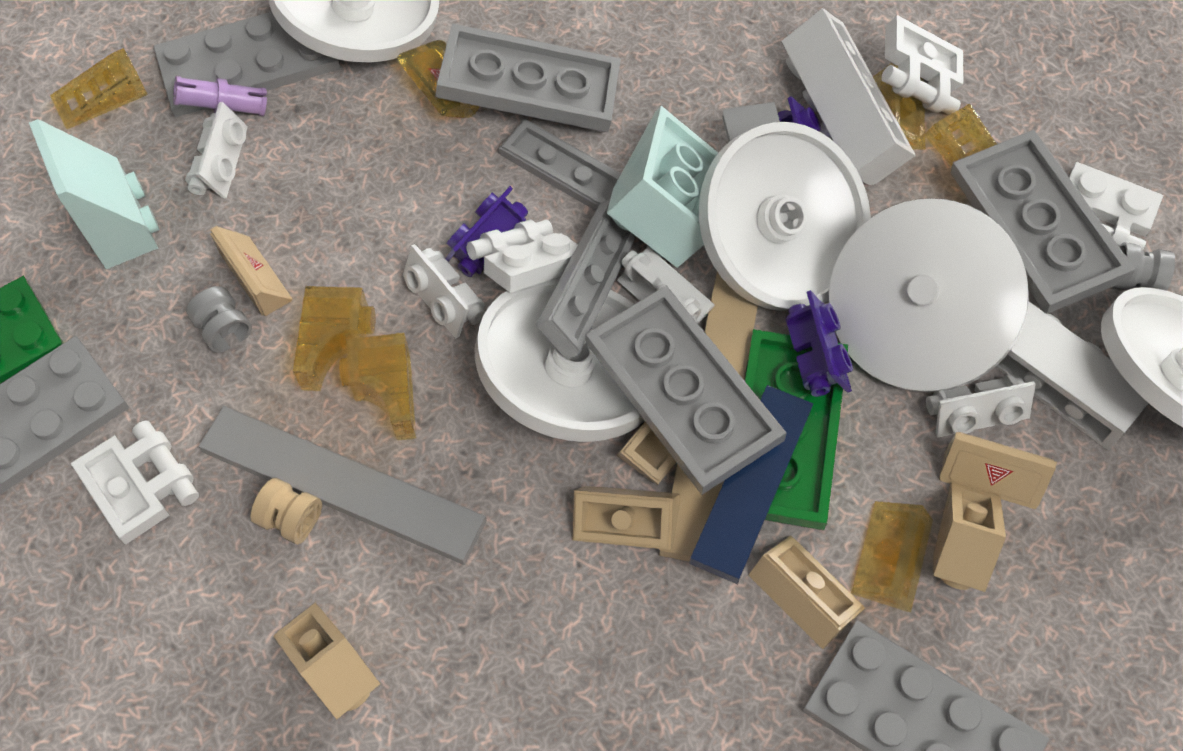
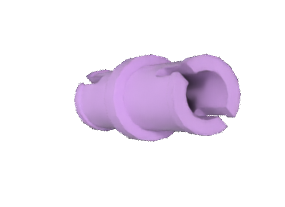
M180 76L175 77L173 95H175L173 98L174 105L212 108L214 113H216L219 102H223L232 111L258 114L259 116L265 115L267 97L264 96L267 95L266 88L228 84L226 79L217 78L215 82L181 78Z

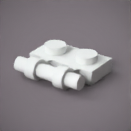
M897 15L885 27V59L897 65L898 68L889 65L882 74V81L891 85L896 94L904 98L912 96L922 101L923 107L934 113L942 111L950 116L955 115L961 103L958 99L950 96V93L963 85V50ZM920 77L928 81V84L921 81Z
M1076 162L1069 178L1096 216L1114 225L1113 228L1104 225V227L1117 245L1120 247L1122 243L1127 242L1137 244L1143 250L1146 241L1130 235V231L1146 237L1151 230L1164 195Z
M530 219L517 223L515 228L501 233L499 230H492L482 233L480 239L468 242L466 248L472 260L484 257V273L508 292L512 293L561 277L578 244L562 233H553V227L549 220L535 223Z
M141 421L133 427L132 433L138 441L126 449L114 435L71 463L116 535L125 545L170 516L160 502L169 494L175 495L182 506L194 503L199 497V493L192 484L194 480L193 475L186 465L178 464L170 452L172 446L165 434L161 431H156L149 421ZM146 462H153L160 474L147 482L138 468Z

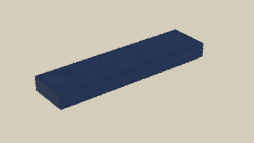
M768 385L760 401L786 431L785 441L724 481L689 564L737 585L814 404Z

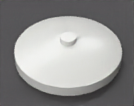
M268 0L271 11L278 23L295 40L323 55L351 62L387 61L404 56L417 49L433 31L439 8V0Z
M774 122L758 126L742 133L726 144L716 155L706 172L699 199L700 231L705 249L714 268L737 294L758 306L776 311H788L790 307L796 304L810 305L806 293L809 290L822 303L828 302L830 280L839 254L850 237L871 218L864 184L856 167L846 153L821 132L805 125L790 122Z
M917 199L903 202L881 211L866 221L850 237L839 254L833 268L829 288V303L833 306L841 327L840 330L835 332L842 344H848L849 356L863 370L880 381L914 392H936L959 388L976 381L995 368L1006 357L1017 341L1025 322L1029 300L1026 270L1019 251L1009 235L999 224L981 211L971 206L945 199Z
M560 277L512 293L505 291L497 297L482 317L475 343V363L484 388L504 412L536 432L557 439L577 442H594L619 437L637 428L645 421L587 346L586 341L579 355L566 359L536 326ZM610 290L591 330L634 304L622 295Z
M1141 287L1127 290L1117 297L1102 317L1101 334L1105 348L1114 365L1130 386L1161 414L1183 427V296L1156 288Z

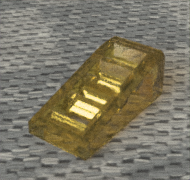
M122 48L111 53L50 96L66 129H70L148 94L125 49ZM108 84V86L101 91L100 86ZM92 91L94 96L86 100L84 93ZM75 97L79 106L71 110L67 100Z
M971 104L935 123L924 134L951 166L957 160L997 145ZM960 129L964 135L956 139L952 133ZM972 142L976 148L965 154L961 147Z

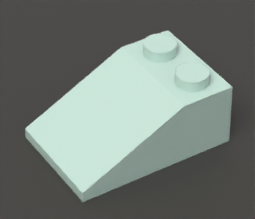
M660 106L655 111L613 188L607 214L613 218L620 228L633 233L661 258H665L678 268L704 246L699 224L700 192L706 172L718 152L665 108Z
M39 119L29 122L58 198L105 269L158 249L152 233L159 231L160 228L149 205L141 208L138 199L145 197V193L134 171L126 174L116 157Z

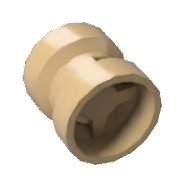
M272 478L262 487L253 503L250 515L251 521L266 530L272 528L280 530L281 536L284 539L298 545L306 540L319 519L322 501L320 498L307 492L298 494L293 491L289 483L278 478Z

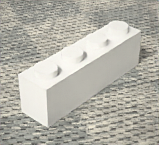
M821 8L782 40L789 55L786 59L789 69L798 79L802 80L806 88L802 92L806 102L814 111L819 113L823 120L820 124L822 133L834 141L846 153L856 167L862 182L869 186L877 184L916 156L843 22Z
M1028 301L1027 314L1021 333L1012 349L995 368L1005 375L1022 378L1024 383L1034 381L1036 384L1034 396L1109 451L1149 403L1130 386L1113 361L1105 356L1099 347L1084 341L1064 327L1058 318L1049 313H1044Z

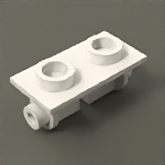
M219 102L216 113H212L210 117L204 120L203 131L197 150L203 155L194 156L190 172L187 173L185 178L188 190L196 195H204L206 189H212L221 198H227L231 181L235 176V168L240 151L246 140L248 126L223 102Z
M415 244L411 245L403 272L406 285L413 293H418L431 309L435 321L440 325H444L456 339L460 336L466 321L469 320L472 325L481 322L485 314V304L466 283L454 287L450 286L457 283L460 276L440 251H433V249L428 248L421 252Z
M649 246L642 253L637 254L633 250L623 258L621 264L625 267V272L617 281L639 301L667 285L697 323L715 306Z
M1006 375L1003 378L975 383L974 391L976 393L971 394L966 385L952 390L934 392L932 396L926 397V407L930 415L938 414L936 424L937 438L952 435L956 432L968 434L976 429L1000 424L1012 425L1021 420L1029 419L1036 384L1034 381L1024 383L1022 378Z

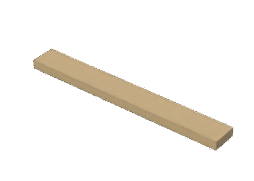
M717 272L711 302L715 306L708 313L705 333L744 380L758 305L737 294ZM677 464L672 493L680 494V506L673 548L671 550L660 549L659 556L690 562L691 555L724 481L701 495Z

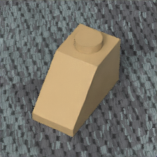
M951 482L933 554V576L940 578L945 584L956 589L968 590L973 588L983 592L986 591L1006 539L1000 496Z
M316 603L273 635L296 669L336 720L347 711H352L361 706L369 697L370 692L380 685V682L348 640Z

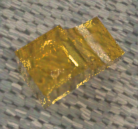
M305 286L293 373L301 390L321 391L327 372L340 357L354 349L364 350L366 334H373L375 331L376 314L374 306H368L362 287Z
M405 333L346 339L347 358H340L339 360L342 386H350L356 401L366 400L380 407L390 418L397 441L417 438L411 356Z

